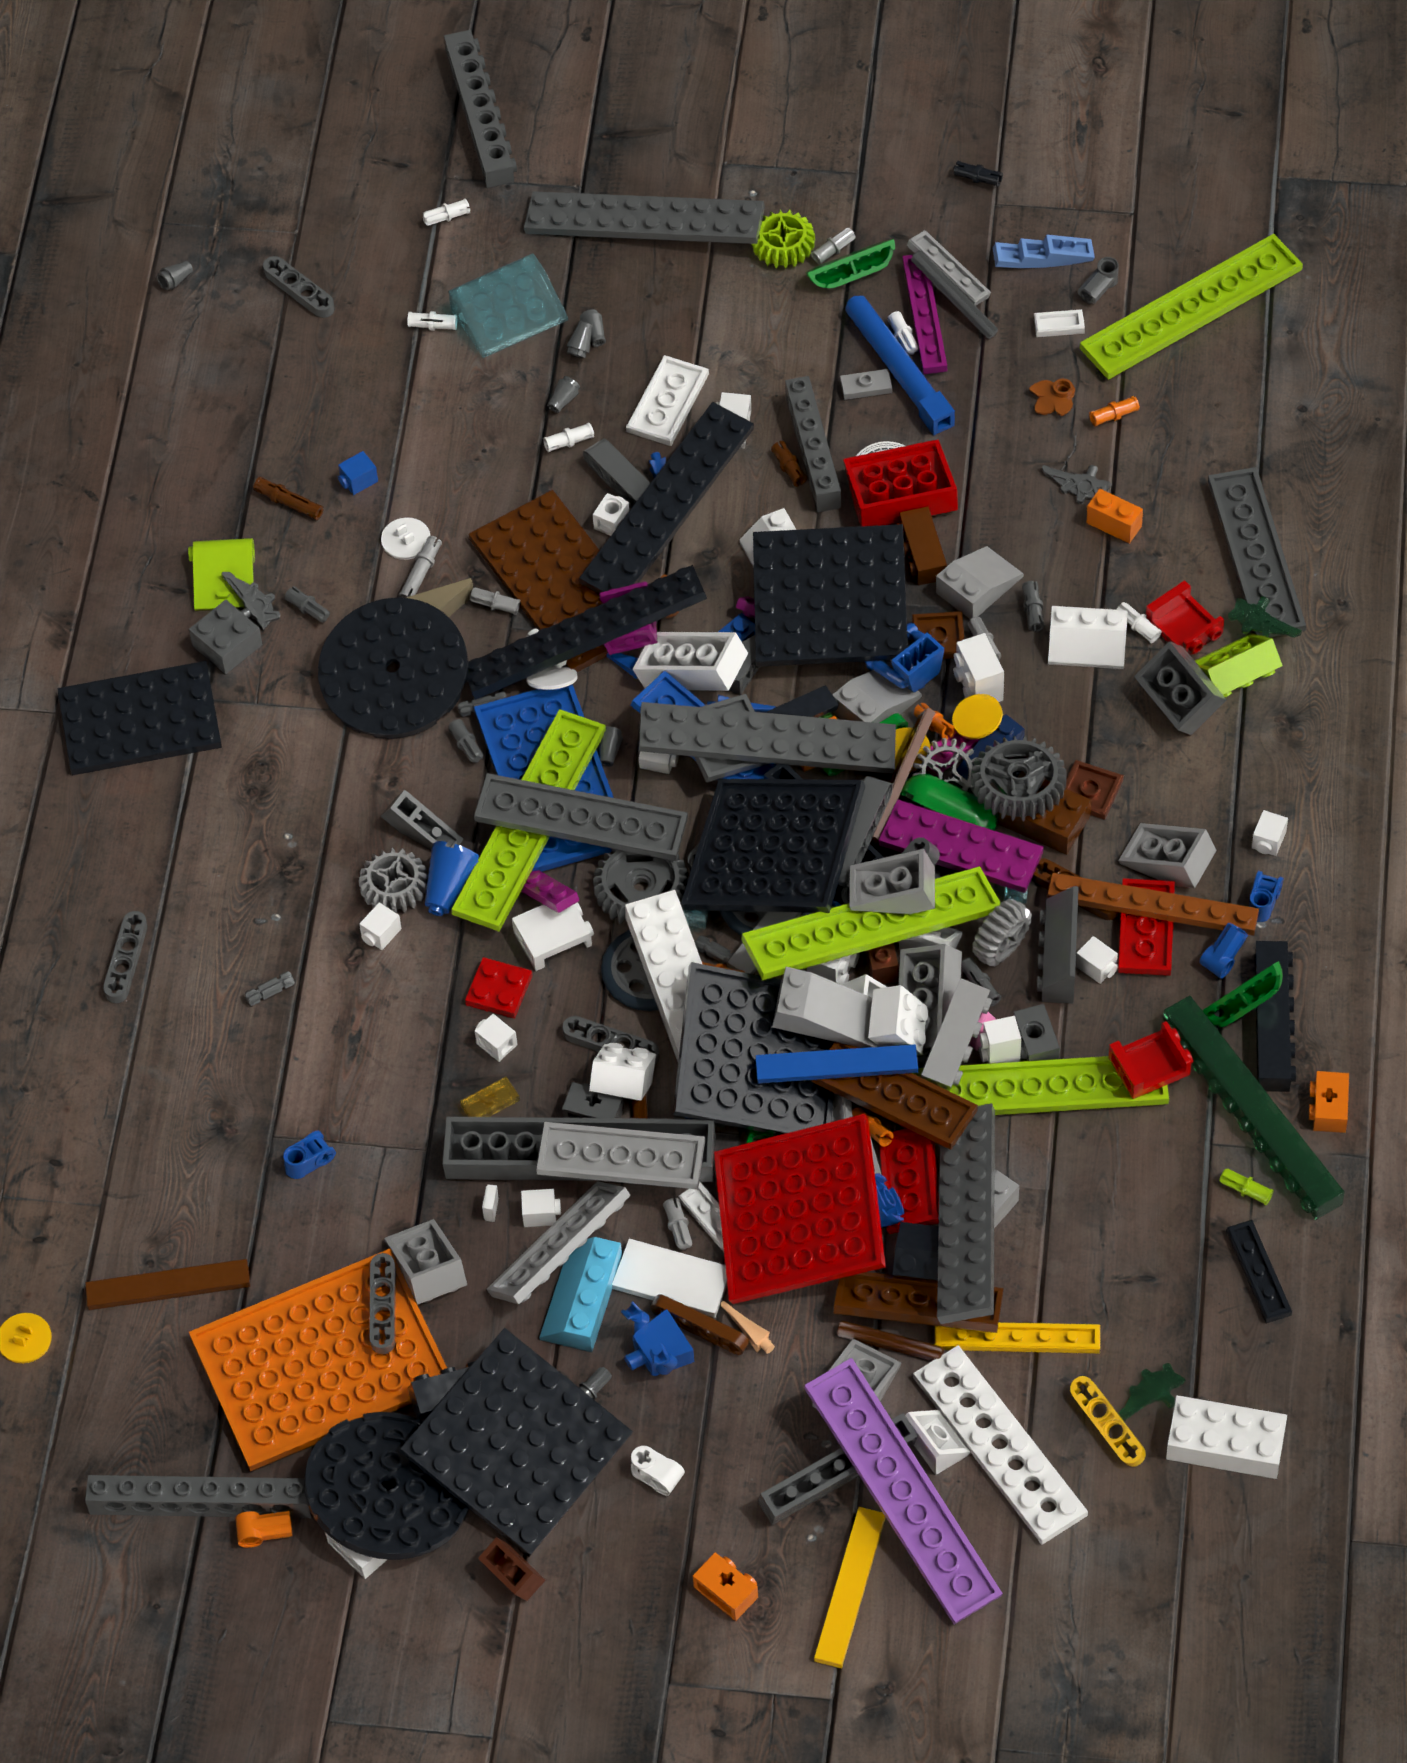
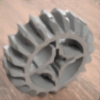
M942 738L941 747H938L937 742L934 740L932 741L934 748L932 751L927 746L923 747L924 752L927 754L926 757L922 754H917L916 757L923 762L922 764H913V768L920 769V773H914L912 777L918 774H926V766H929L937 773L938 778L942 779L943 773L939 768L944 767L946 769V766H950L952 761H954L951 767V773L954 777L952 779L948 777L944 781L959 784L965 791L968 789L973 791L971 773L976 758L971 760L969 756L973 754L974 750L970 749L967 753L962 751L966 747L964 742L959 748L955 747L956 739H952L951 746H947L946 738ZM941 752L954 753L950 761L944 764L931 759L934 755ZM960 758L965 761L968 768L967 780L956 771V765Z
M392 847L390 853L382 850L381 856L378 857L373 854L371 857L372 861L365 860V868L361 869L358 882L359 887H361L360 893L365 897L367 905L372 904L374 908L380 902L395 913L398 909H402L406 913L407 906L415 909L416 901L422 902L423 894H426L427 869L425 865H422L420 858H415L413 852L406 855L402 848L399 853H396ZM402 870L411 874L413 878L408 877V874L403 873ZM374 885H378L379 888L384 889L385 892L380 891Z
M1008 899L1001 902L999 906H996L994 911L989 913V916L979 928V932L975 935L972 952L979 958L978 960L994 967L999 965L1000 962L1003 963L1020 945L1022 939L1025 938V933L1029 930L1031 923L1030 910L1024 904L1014 899Z

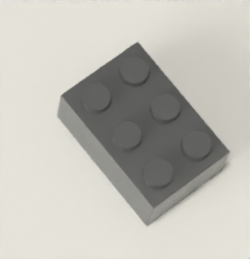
M1170 641L1134 676L1177 730L1192 735L1227 700L1182 646Z

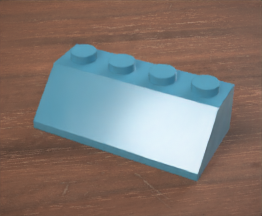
M592 1237L587 1239L583 1246L576 1248L569 1255V1259L563 1264L539 1337L540 1340L589 1352L593 1351L612 1292V1282L622 1259L621 1243Z

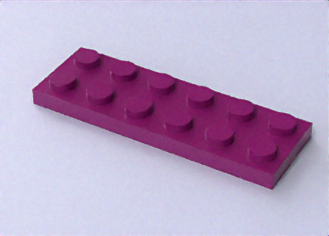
M897 800L879 839V846L902 853L914 839L919 837L925 838L939 849L940 857L936 863L937 865L958 872L980 866L989 882L1022 893L1026 892L1043 854V846L901 800Z

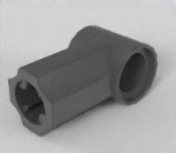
M1104 257L1098 261L1097 269L1078 289V294L1082 297L1083 301L1088 304H1095L1108 288L1117 285L1118 261L1112 257Z

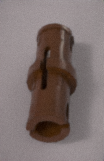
M779 441L782 447L779 446L778 442L773 444L771 451L780 462L781 470L787 473L795 487H798L799 483L803 485L808 478L800 468L798 458L791 454L784 441Z

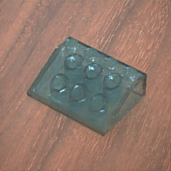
M534 253L448 291L450 309L454 315H457L458 321L483 358L568 320V316L545 269Z

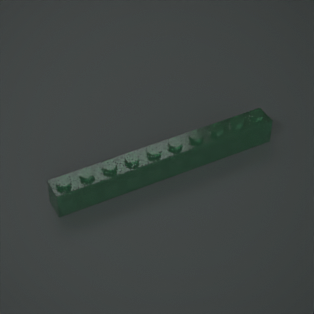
M1189 995L1164 1009L1163 1022L1167 1021L1171 1029L1175 1028L1180 1036V1044L1183 1049H1188L1192 1056V1065L1198 1074H1202L1206 1078L1210 1090L1220 1096L1226 1111L1230 1114L1233 1113L1238 1119L1241 1130L1244 1133H1248L1252 1137L1256 1149L1266 1155L1272 1170L1275 1173H1280L1284 1178L1287 1189L1298 1196L1304 1211L1311 1213L1317 1220L1343 1205L1345 1191L1193 998Z

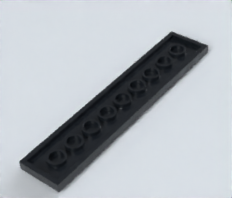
M712 402L579 577V583L598 594L639 583L754 430V423Z
M693 565L680 568L675 573L658 578L652 583L647 584V587L635 588L620 597L612 598L606 603L585 610L581 614L566 618L558 624L543 628L526 638H520L510 645L497 648L487 655L470 660L467 680L475 700L706 600V594Z

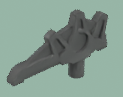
M1089 465L1086 474H1071L1049 468V466H1042L1044 475L1061 486L1062 493L1070 492L1077 496V503L1083 504L1086 499H1092L1099 489L1107 492L1112 486V483L1109 481L1096 479L1095 476L1098 468L1094 465Z
M231 572L221 573V576L227 581L245 606L240 612L247 618L255 619L262 630L270 622L280 619L279 611H273L271 604L275 600L274 594L264 595L258 590L257 583L253 582L250 585L236 578Z

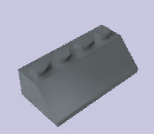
M1077 886L1047 898L1046 909H1041L1040 925H1045V931H1040L1039 947H1044V954H1039L1038 969L1043 970V976H1038L1037 992H1042V1002L1074 1003L1078 913Z

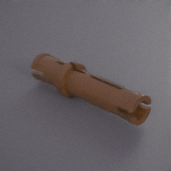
M261 476L254 483L253 490L268 496L272 502H280L315 520H319L323 514L324 506L289 491L282 484L277 485Z

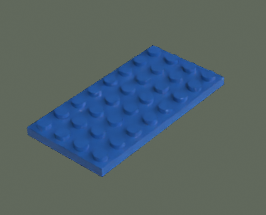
M573 684L558 689H536L474 707L475 715L496 775L522 779L559 709L584 717ZM596 750L575 791L614 798ZM550 836L532 871L539 870L543 872L603 855L604 853H610L611 848Z

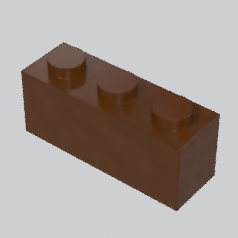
M929 507L899 512V523H896V525L903 524L904 556L910 559L908 567L911 577L915 576L918 586L936 582V576L947 567V563Z

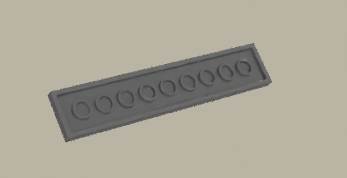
M533 191L524 230L525 234L757 244L765 205L764 201Z
M641 702L638 751L893 774L895 770L896 724Z
M992 1103L978 1106V1111L951 1150L940 1145L937 1318L940 1324L994 1315L995 1109Z

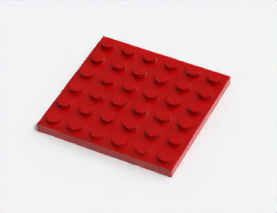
M865 1114L714 1152L729 1301L732 1304L886 1267L869 1121Z

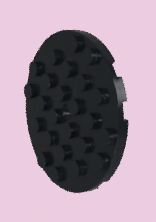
M411 598L380 599L353 610L330 632L319 657V685L331 712L350 729L382 739L408 737L436 725L437 720L447 712L450 713L461 697L460 694L464 684L467 682L469 672L468 652L457 626L438 608ZM391 662L400 665L396 672L391 673L387 671V667L392 664Z
M366 1413L361 1418L351 1421L346 1419L336 1424L315 1444L308 1458L305 1470V1497L314 1519L332 1539L347 1549L368 1557L402 1560L422 1556L438 1549L448 1542L460 1529L469 1508L399 1452L401 1447L424 1421L399 1413ZM385 1481L392 1482L395 1488L386 1491V1488L381 1483Z

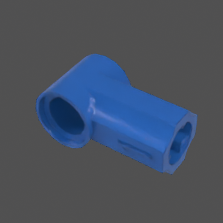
M1227 923L1214 945L1209 946L1205 950L1199 963L1219 978H1224L1232 969L1235 963L1234 957L1248 935L1240 927Z

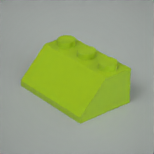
M1252 633L1195 660L1224 697L1231 695L1232 690L1238 687L1245 688L1254 683L1253 680L1259 677L1264 678L1273 675L1275 669L1282 666L1273 638Z

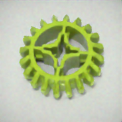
M780 210L778 214L770 212L769 217L763 215L758 242L751 245L754 254L758 255L760 261H765L767 266L773 263L776 269L779 265H783L786 269L788 265L791 264L796 267L797 261L804 263L805 257H810L811 251H813L815 246V233L812 224L808 223L806 217L801 218L799 212L792 215L790 210L787 213H782Z

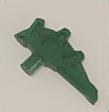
M1264 596L1259 599L1256 605L1237 598L1235 608L1228 614V618L1231 621L1236 619L1242 625L1241 632L1246 635L1251 630L1261 632L1262 636L1269 637L1270 634H1282L1295 638L1302 634V630L1294 628L1267 613L1265 609L1270 600Z
M1170 1363L1163 1364L1162 1371L1152 1373L1148 1369H1144L1141 1372L1143 1380L1138 1386L1132 1385L1130 1387L1129 1394L1131 1396L1125 1407L1118 1414L1125 1422L1129 1417L1147 1405L1156 1401L1159 1402L1160 1400L1169 1409L1173 1408L1176 1399L1171 1395V1391L1184 1384L1186 1379L1175 1373Z

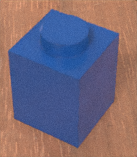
M364 451L338 465L340 473L338 480L344 489L348 488L353 495L378 482L376 466Z

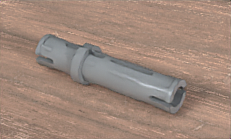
M427 537L422 551L417 553L415 557L416 562L398 597L403 598L405 596L406 598L416 595L428 569L433 567L435 563L434 558L442 545L440 539L434 543L437 537Z

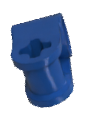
M1259 870L1250 894L1249 907L1259 908L1257 922H1265L1270 918L1276 900L1279 898L1284 878L1267 876Z
M321 1131L310 1133L304 1139L289 1146L284 1151L285 1172L290 1178H303L315 1169L328 1164L335 1157L336 1151L323 1140L324 1136Z

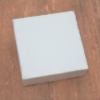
M497 1185L486 1186L482 1206L485 1221L495 1222L499 1199Z

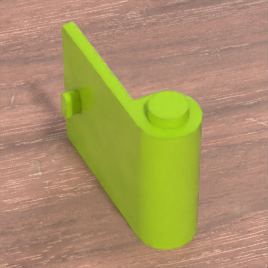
M253 538L193 541V546L188 548L189 561H193L194 610H213L224 600L230 602L235 608H245L241 599L227 581L224 580L221 573L231 572L236 578L250 585L254 582L253 563L255 562V548Z

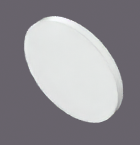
M414 518L394 520L382 532L381 542L383 549L388 555L396 559H413L417 553L422 551L427 537L430 536V531L423 522Z
M553 666L527 677V683L529 686L537 689L563 688L577 680V672L568 667L559 669Z

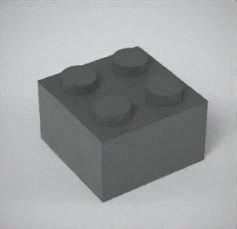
M224 600L189 628L192 646L225 675L263 645L260 628L227 600Z

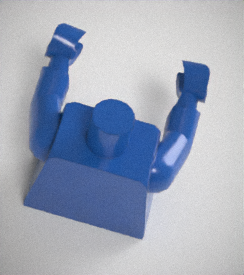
M914 623L907 624V639H913L914 643L891 660L893 669L883 661H866L865 663L868 670L872 671L874 669L875 672L899 688H908L911 692H916L924 688L926 683L939 674L944 647L928 632L924 634L918 630Z
M633 1301L627 1310L623 1309L621 1311L628 1320L634 1321L633 1345L635 1351L624 1356L631 1371L645 1364L651 1375H667L676 1368L694 1362L693 1348L668 1310L663 1311L651 1321L649 1315L642 1311Z

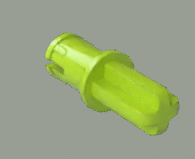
M1225 1169L1220 1177L1222 1184L1241 1192V1196L1247 1195L1264 1205L1269 1203L1274 1192L1273 1189L1253 1181V1177L1246 1178L1230 1169Z

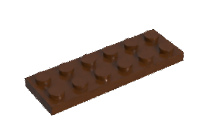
M835 1042L830 1050L859 1047ZM913 1073L811 1080V1082L950 1150L978 1111L977 1104Z
M864 1272L839 1278L833 1313L997 1333L1004 1288L994 1287V1315L940 1324L937 1318L938 1281Z

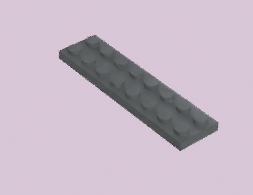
M1257 467L1208 475V484L1254 634L1275 637L1305 631L1306 623Z
M487 773L474 819L476 822L676 861L688 813Z

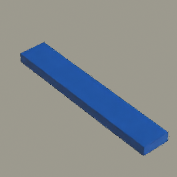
M916 1044L756 1055L757 1083L918 1073Z

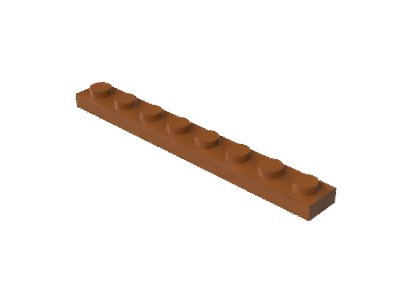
M1052 873L1048 898L1073 886H1077L1078 905L1217 930H1224L1227 923H1232L1244 930L1247 935L1254 936L1259 908Z

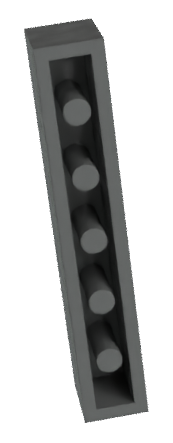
M902 1413L891 1419L909 1448L915 1445L918 1435L905 1414ZM840 1448L760 1493L758 1503L771 1525H774L859 1477V1474L843 1449Z

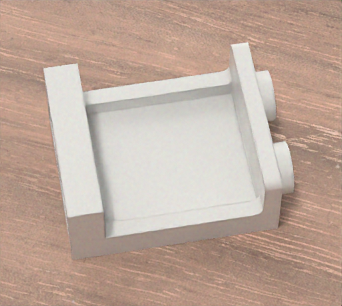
M578 902L560 913L545 905H541L512 918L513 931L535 971L544 968V959L582 942L585 943L587 948L592 946L591 936L594 935L589 921L584 922L582 919L583 913Z

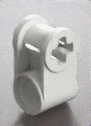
M639 1446L631 1454L632 1475L662 1495H670L685 1473L682 1466L677 1462L666 1458L648 1446Z

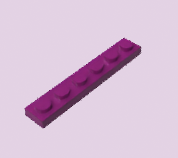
M913 255L903 256L904 273L923 374L947 372V361L932 282L911 261Z

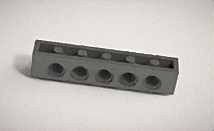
M805 376L785 380L786 401L816 511L818 513L841 508V490L810 378Z

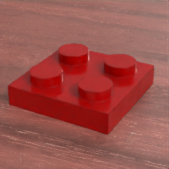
M483 957L466 996L465 1004L515 1019L532 979V970Z

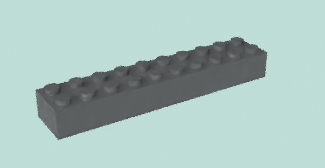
M446 1117L443 1168L446 1179L602 1181L537 1175L536 1169L544 1122L705 1136L699 1182H714L716 1133L713 1120Z

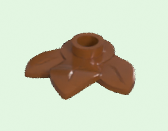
M1064 378L1058 379L1055 382L1042 380L1029 388L1030 392L1039 397L1035 404L1036 413L1047 415L1056 411L1058 415L1064 416L1071 411L1075 387L1070 380Z

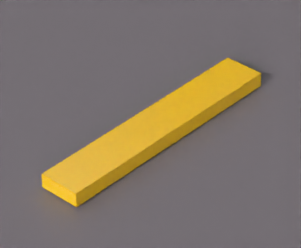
M999 1322L997 1333L935 1326V1345L942 1346L944 1350H951L959 1345L963 1351L1100 1354V1325Z
M858 1507L814 1662L841 1669L843 1667L886 1517L883 1512Z

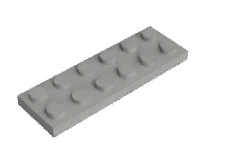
M544 1122L536 1169L537 1175L698 1189L705 1136Z
M597 1181L487 1288L489 1294L493 1298L515 1304L528 1300L531 1292L538 1285L545 1283L558 1266L567 1262L569 1255L576 1248L583 1246L587 1242V1238L595 1230L600 1229L613 1212L620 1210L624 1206V1202L631 1196L627 1189Z

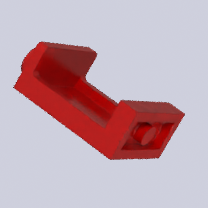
M1185 580L1146 606V619L1162 631L1160 634L1167 642L1170 641L1182 646L1189 655L1197 654L1204 645L1210 641H1216L1223 634L1224 619L1221 616L1215 619L1191 596V586Z
M1167 1021L1161 1024L1160 1031L1125 1046H1122L1119 1040L1109 1044L1108 1058L1132 1099L1190 1075L1191 1064L1193 1063L1192 1056L1188 1049H1183L1177 1030L1175 1028L1171 1029Z

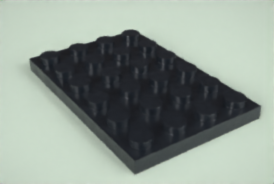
M207 661L57 688L72 776L222 748Z

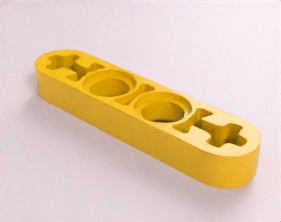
M1079 1376L1075 1378L1070 1386V1392L1119 1458L1128 1466L1140 1465L1146 1456L1143 1445L1089 1377ZM1082 1384L1086 1387L1088 1386L1087 1391L1093 1397L1090 1401L1084 1394L1080 1393L1079 1387ZM1098 1404H1105L1107 1407L1106 1414L1100 1418L1094 1417V1407ZM1114 1425H1121L1123 1428L1122 1435L1117 1439L1110 1438V1428ZM1127 1442L1134 1450L1137 1449L1135 1451L1137 1455L1135 1458L1128 1456L1129 1453L1122 1445L1123 1443Z

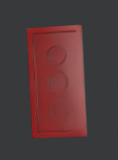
M1125 878L1122 881V885L1173 894L1175 891V881ZM1121 913L1118 973L1171 976L1173 922Z
M909 1129L892 1132L893 1138L887 1136L892 1142L885 1147L880 1145L882 1175L888 1180L884 1184L888 1189L892 1187L895 1189L904 1209V1214L900 1216L904 1220L901 1222L923 1225L939 1224V1192L934 1141ZM900 1223L887 1226L886 1230L889 1234L898 1233Z

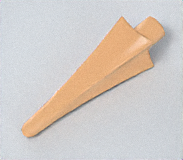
M722 1301L720 1303L721 1307L730 1315L749 1339L757 1353L761 1348L767 1354L773 1351L775 1346L769 1339V1331L743 1316L727 1302Z

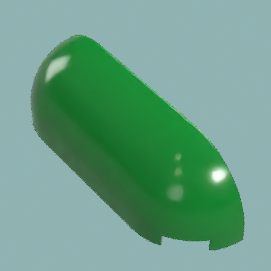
M890 239L819 265L805 273L809 280L818 287L835 288L885 268L893 256L895 241Z
M918 774L905 782L900 795L938 813L995 831L996 815L992 814V808L985 810L984 803L979 804L978 797L974 796V794L929 774Z
M1279 961L1197 1013V1016L1205 1023L1209 1022L1219 1027H1225L1270 999L1277 993L1282 984L1283 972ZM1220 1008L1224 1011L1222 1017L1215 1016L1214 1011Z

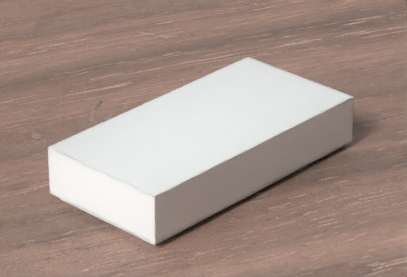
M1082 309L1034 313L1036 337L1085 334Z

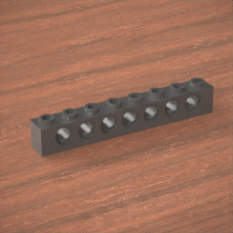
M471 30L444 35L445 51L486 187L514 182L513 172H517L515 158H510L509 156L512 154L509 140H504L506 130L504 123H499V120H501L499 107H494L493 104L496 103L494 90L488 88V86H491L488 72L483 71L485 69L483 55H478V52H480L478 38L473 39Z
M88 1475L85 1501L90 1515L236 1517L238 1514L248 1511L257 1512L260 1515L289 1511L290 1518L312 1517L305 1497L304 1478Z

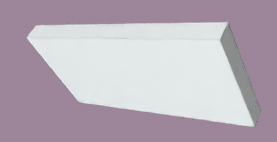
M664 355L626 426V432L672 446L709 375V369Z
M629 1239L612 1282V1289L654 1300L658 1294H662L704 1315L716 1318L727 1287L726 1266L723 1264Z

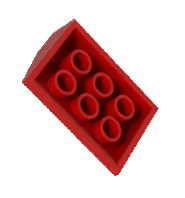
M939 439L843 459L860 526L899 523V512L929 507L931 516L958 510L957 487Z

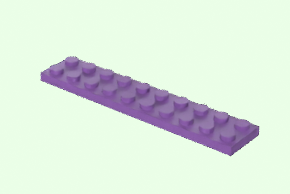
M850 1358L805 1384L804 1389L952 1623L955 1625L1001 1597L1003 1593L854 1360Z

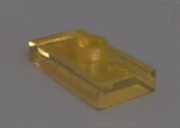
M504 1077L466 1097L460 1103L468 1117H490L520 1101V1097L508 1078Z

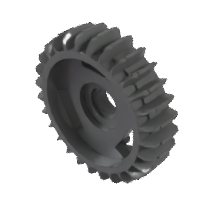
M1014 735L1012 741H1008L1004 737L1003 743L1000 744L995 740L993 747L986 745L985 752H979L978 758L975 759L974 766L972 767L971 785L974 796L978 797V803H984L985 810L992 808L993 815L999 812L1002 819L1008 815L1011 816L1012 821H1014L1015 817H1021L1022 821H1024L1025 816H1030L1034 820L1035 814L1038 813L1043 817L1045 810L1052 812L1053 805H1059L1066 788L1067 772L1064 768V761L1060 760V754L1054 753L1053 747L1046 749L1045 741L1041 744H1036V738L1030 742L1027 741L1026 736L1023 737V740H1017ZM1015 771H1023L1026 774V776L1022 778H1016L1012 775V773ZM1045 779L1051 781L1043 791L1037 793ZM994 783L1002 793L994 789L990 784Z
M611 848L612 855L604 853V861L599 860L598 868L594 872V895L597 898L598 905L602 906L604 914L609 913L611 920L618 917L620 925L626 920V904L659 895L666 884L673 885L670 891H676L681 904L688 882V871L685 868L684 861L680 860L679 854L676 861ZM639 882L648 884V888L644 891H638L634 886ZM617 888L627 903L617 899L609 889Z

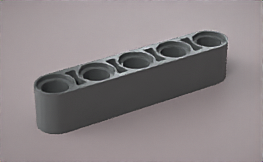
M605 438L583 451V457L587 464L620 497L628 501L631 508L651 484Z
M868 776L864 779L865 790L838 886L850 887V866L861 863L891 798L892 783Z

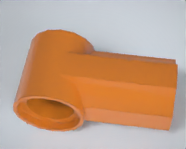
M248 1511L238 1514L235 1518L238 1545L241 1547L252 1548L262 1544L264 1540L292 1536L289 1511L263 1515Z

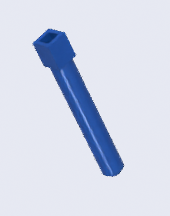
M864 296L850 298L845 307L846 313L919 409V417L933 436L955 426V410L940 391L936 392L868 300Z

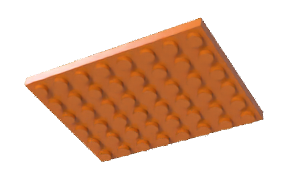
M391 1249L380 1252L392 1256L396 1268L395 1347L387 1354L374 1352L370 1343V1263L377 1254L189 1332L193 1345L250 1472L315 1445L329 1432V1429L346 1419L351 1421L361 1418L366 1413H391L412 1404L408 1387L413 1382V1378L423 1374H429L430 1377L440 1375L439 1372L447 1368ZM381 1263L379 1268L381 1277L386 1278L385 1267L387 1266L386 1263ZM381 1286L377 1288L375 1293L378 1296L384 1297L390 1293V1289L387 1286ZM385 1310L379 1311L375 1315V1318L379 1321H385L390 1317V1313ZM380 1329L379 1344L382 1345L385 1344L386 1337L385 1330Z

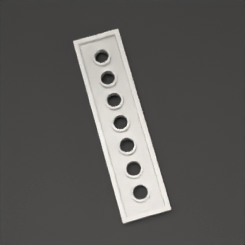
M959 1345L943 1354L940 1359L933 1360L913 1373L914 1380L937 1410L942 1412L970 1449L971 1454L1041 1545L1088 1516L1087 1509ZM948 1377H955L959 1380V1384L955 1387H949L944 1383V1380ZM968 1397L972 1398L975 1404L967 1408L963 1407L960 1401ZM986 1418L990 1420L991 1425L987 1428H980L976 1425V1421ZM996 1439H1003L1007 1442V1446L1003 1449H997L992 1445V1442ZM1012 1460H1020L1024 1466L1019 1470H1013L1008 1466V1463ZM1028 1481H1036L1040 1487L1036 1491H1029L1024 1485ZM1044 1502H1052L1056 1505V1509L1052 1512H1045L1041 1509V1505Z

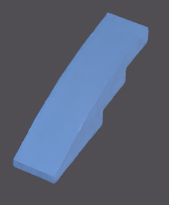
M1046 235L1043 241L1021 238L1018 244L995 242L992 248L996 267L1045 268L1093 261L1095 258L1091 239Z

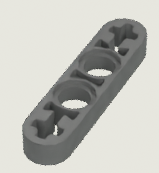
M271 256L264 261L263 269L265 276L313 314L320 318H326L334 313L333 298L282 258ZM290 277L297 279V281L292 284H287L284 282L287 278ZM305 290L313 291V294L310 296L301 295Z
M139 911L127 913L121 924L104 983L106 999L111 1003L123 1002L128 997L148 926L145 915ZM135 921H139L140 924H136L134 929L135 934H133L131 925H133ZM126 942H134L136 944L135 948L130 951L123 950L122 946ZM122 963L128 964L130 966L129 969L123 973L117 972L115 970L116 967ZM116 980H118V981H119L120 990H117L116 993H112V990H115V989H116V986H117V981H116Z
M578 1016L569 1017L563 1022L564 1038L571 1043L599 1052L604 1044L626 1041L631 1045L629 1049H634L635 1046H638V1048L652 1051V1053L656 1054L655 1065L659 1062V1048L652 1041ZM575 1026L579 1027V1030H575L574 1033L570 1032V1029H574ZM596 1033H602L606 1036V1039L598 1043L592 1040V1036Z
M380 1253L374 1256L370 1263V1343L374 1352L387 1354L395 1347L396 1268L392 1256ZM381 1263H386V1278L381 1277L379 1269L381 1267ZM381 1286H387L390 1289V1293L384 1297L376 1295L375 1291ZM382 1310L388 1311L390 1317L385 1321H379L375 1318L377 1312ZM380 1329L385 1330L386 1337L385 1344L382 1345L379 1344Z

